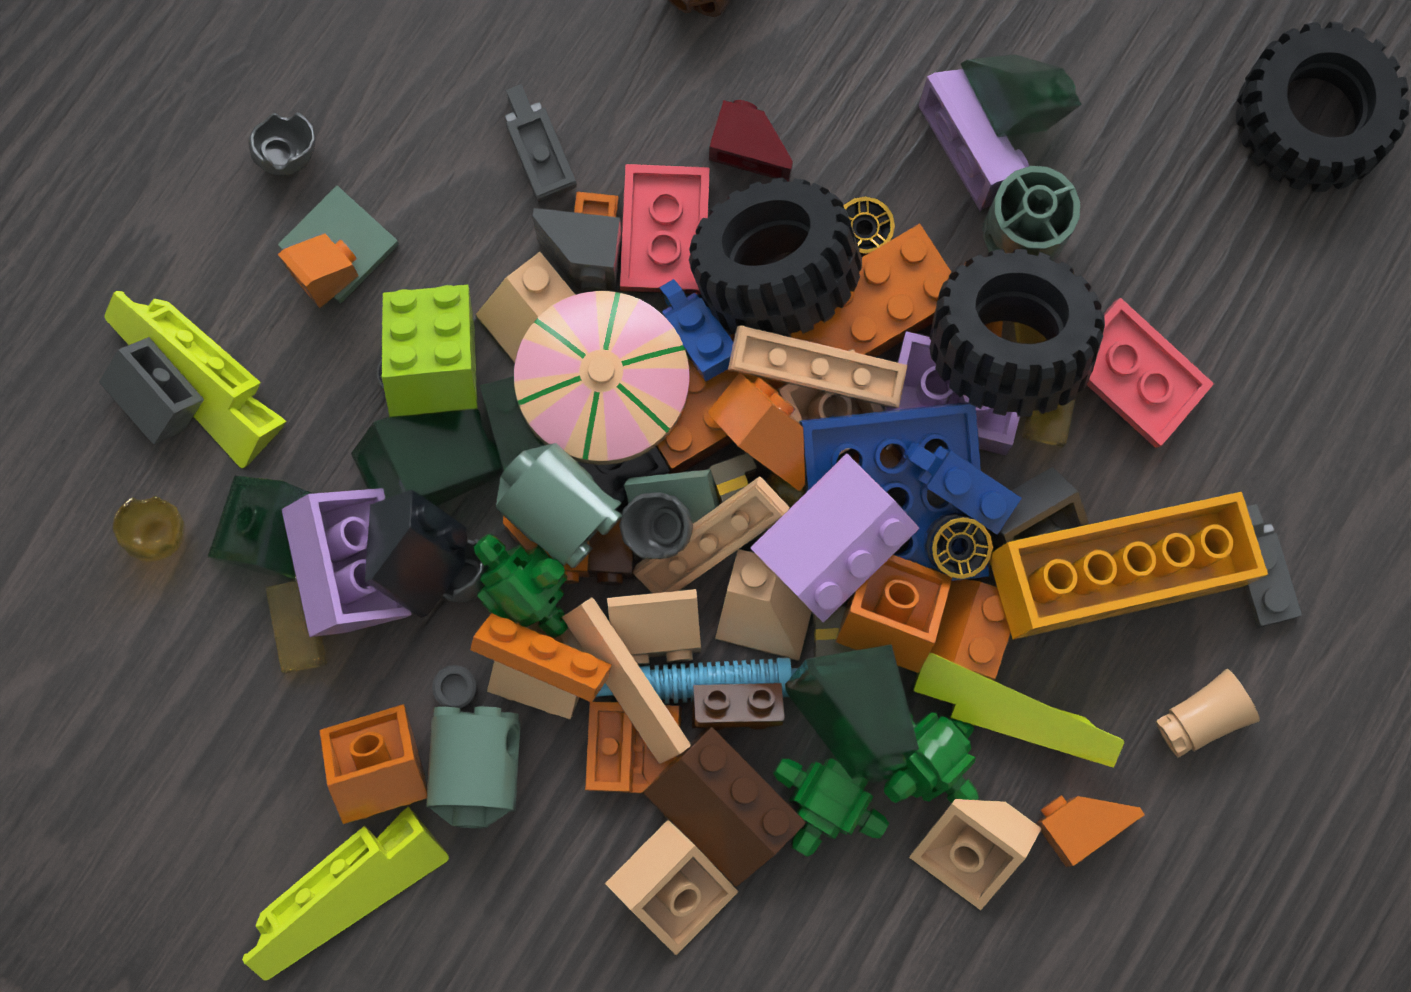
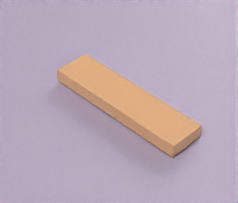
M740 325L736 329L728 370L890 408H899L908 365Z
M759 476L693 524L690 542L683 551L678 552L676 556L666 559L645 558L636 564L632 573L652 593L679 591L774 525L790 507Z
M590 598L562 617L585 653H589L600 660L612 664L609 677L605 683L658 763L661 764L691 746L690 742L595 599Z

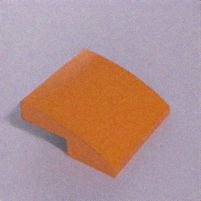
M590 702L585 790L642 793L677 756L659 764L619 702ZM665 705L681 729L682 707Z

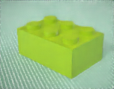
M468 284L457 286L444 285L436 288L416 290L402 289L383 293L382 381L389 417L477 408L475 326Z

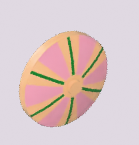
M593 291L573 295L561 300L543 312L534 321L523 337L517 352L514 366V386L518 405L526 423L545 445L557 443L578 462L609 465L637 458L652 450L669 435L681 417L686 404L689 388V365L684 345L678 333L658 310L646 302L627 294L611 291Z

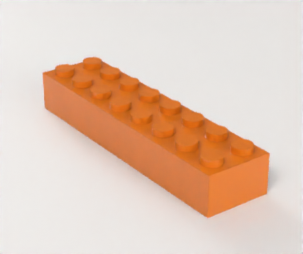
M919 223L863 256L859 282L856 289L850 291L851 297L844 307H837L834 310V316L827 322L819 321L813 325V330L802 334V331L791 333V338L846 351L854 349L855 353L877 357L902 342L906 331L916 334L933 323L939 291L943 283L948 280L951 270ZM733 333L729 336L734 342L735 334ZM690 359L688 360L689 388L685 407L675 427L656 446L670 468L669 474L684 472L734 442L707 412L740 372L727 369L705 382ZM744 374L753 382L757 379V376ZM762 378L775 389L787 384Z

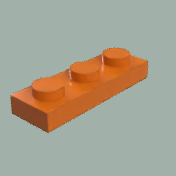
M493 613L490 614L473 636L470 648L473 652L589 702H593L607 681L612 664L600 660L589 653L579 651L554 640L552 637L537 633L514 623L510 619L502 618Z

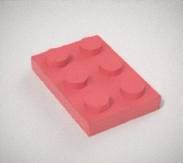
M625 165L620 291L661 292L659 287L674 279L684 293L701 294L690 268L689 248L693 235H696L695 231L702 218H708L710 168Z
M1119 298L1104 313L1105 327L1103 339L1087 386L1151 445L1158 448L1165 443L1214 383L1122 298Z

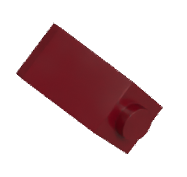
M723 100L709 146V160L774 179L784 178L789 182L793 160L765 112L757 110V107L748 101L734 100L732 103Z

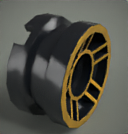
M860 197L854 198L844 205L860 249L861 257L892 240L895 228L894 218L884 203L875 198ZM861 223L862 227L867 229L873 228L872 233L868 236H861L856 230L858 224Z
M954 512L951 515H942L933 521L926 531L928 534L924 548L927 558L933 566L950 577L959 579L973 577L985 568L991 558L993 546L990 534L984 525L965 514ZM956 538H962V547L964 548L962 553L958 551L953 552L951 549V544Z

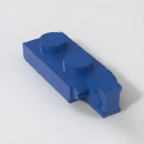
M674 279L660 286L659 288L665 298L664 301L668 308L662 311V314L675 328L684 345L686 355L705 382L727 370L734 342L719 321L712 315L711 310L706 306L703 299L699 298L696 293L686 297Z
M912 442L903 456L923 469L917 479L923 482L924 487L997 535L1022 499L953 451L944 449L941 446L933 454L921 445Z

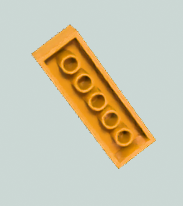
M1242 492L1007 542L993 551L990 558V564L1013 640L1244 587L1268 575Z

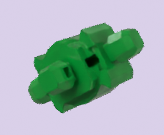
M488 534L481 538L474 546V550L483 565L489 566L487 571L480 577V580L485 585L477 594L481 604L488 612L510 619L514 623L519 622L523 627H528L539 621L538 626L547 635L553 638L561 636L569 628L562 618L565 612L560 606H555L564 595L560 587L568 577L565 574L563 565L557 559H552L539 545L532 550H526L519 544L506 551V545L496 536Z
M895 704L881 716L882 723L890 735L895 734L898 738L885 751V757L892 760L888 764L892 776L885 783L884 793L892 802H902L910 795L916 798L922 796L924 801L929 802L944 792L948 794L946 798L951 803L955 799L977 800L979 798L977 789L968 778L965 780L962 777L976 760V757L968 754L971 750L968 738L974 732L975 725L953 718L948 719L943 716L938 718L937 713L932 712L914 723L912 720L913 715L899 704Z
M855 740L849 743L839 757L842 758L841 763L828 758L823 765L818 762L810 763L806 772L801 770L803 765L791 759H781L773 772L775 779L788 789L791 786L796 788L789 801L798 806L796 813L806 823L793 836L791 848L806 857L812 855L821 844L822 840L819 839L821 834L830 839H835L839 832L844 835H852L856 826H859V832L871 838H881L889 825L886 817L874 808H871L870 811L867 810L874 796L864 791L868 780L857 774L859 769L864 770L870 758V749Z

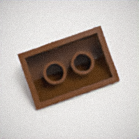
M713 727L703 730L690 743L691 746L679 754L642 793L707 857L734 887H737L775 856L806 822Z

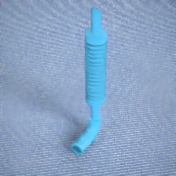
M789 657L776 658V663H773L771 658L768 659L767 663H764V659H759V664H755V659L750 660V664H747L746 660H742L741 665H738V661L735 660L733 665H729V661H724V666H720V661L715 662V666H712L711 662H707L706 667H703L702 662L698 663V667H694V663H689L688 668H685V663H681V668H676V664H672L670 669H668L667 664H663V669H659V665H654L655 669L650 670V665L639 666L660 699L665 700V704H670L669 699H674V703H678V699H682L683 703H687V698H691L692 702L693 685L782 683L783 697H792V686L836 683L837 688L848 687L853 689V702H858L859 742L872 741V722L874 740H887L886 728L882 723L881 716L885 713L884 700H888V696H883L880 681L873 672L859 663L836 661L835 666L791 668ZM605 683L596 697L614 695Z

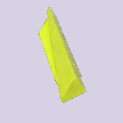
M122 291L113 293L105 312L106 321L128 345L150 337L204 399L193 417L240 468L248 466L286 423V420L252 397L256 394L261 382L169 302L153 299L149 305L134 303Z
M929 653L920 672L916 675L913 691L953 703L951 718L1112 768H1114L1123 748V739L1095 727L1086 717L1050 707L936 654Z
M409 807L404 809L377 838L364 825L260 913L256 928L261 935L257 946L244 954L242 959L244 964L263 980L271 979L449 860L447 852Z

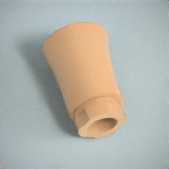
M1225 669L1207 686L1187 700L1169 709V714L1159 718L1156 721V725L1166 744L1178 758L1191 749L1197 751L1210 742L1235 730L1255 724L1260 721V718L1251 698L1240 681L1229 669Z

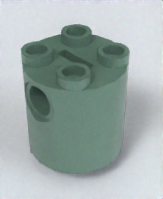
M1028 166L1010 174L1002 181L982 225L983 239L988 252L1003 249L1004 253H1013L1014 249L1027 250V254L1038 256L1040 252L1051 256V261L1057 259L1080 218V200L1074 185L1062 173L1049 167Z
M557 443L523 451L505 469L500 477L496 509L530 541L537 543L553 559H557L563 567L568 564L571 568H575L593 549L587 542L598 531L602 535H606L622 517L617 511L621 502L603 492L592 476Z
M434 707L431 720L427 808L433 810L453 827L488 828V826L508 812L516 811L520 740L518 713L501 712V708L474 707V713L460 712V708Z

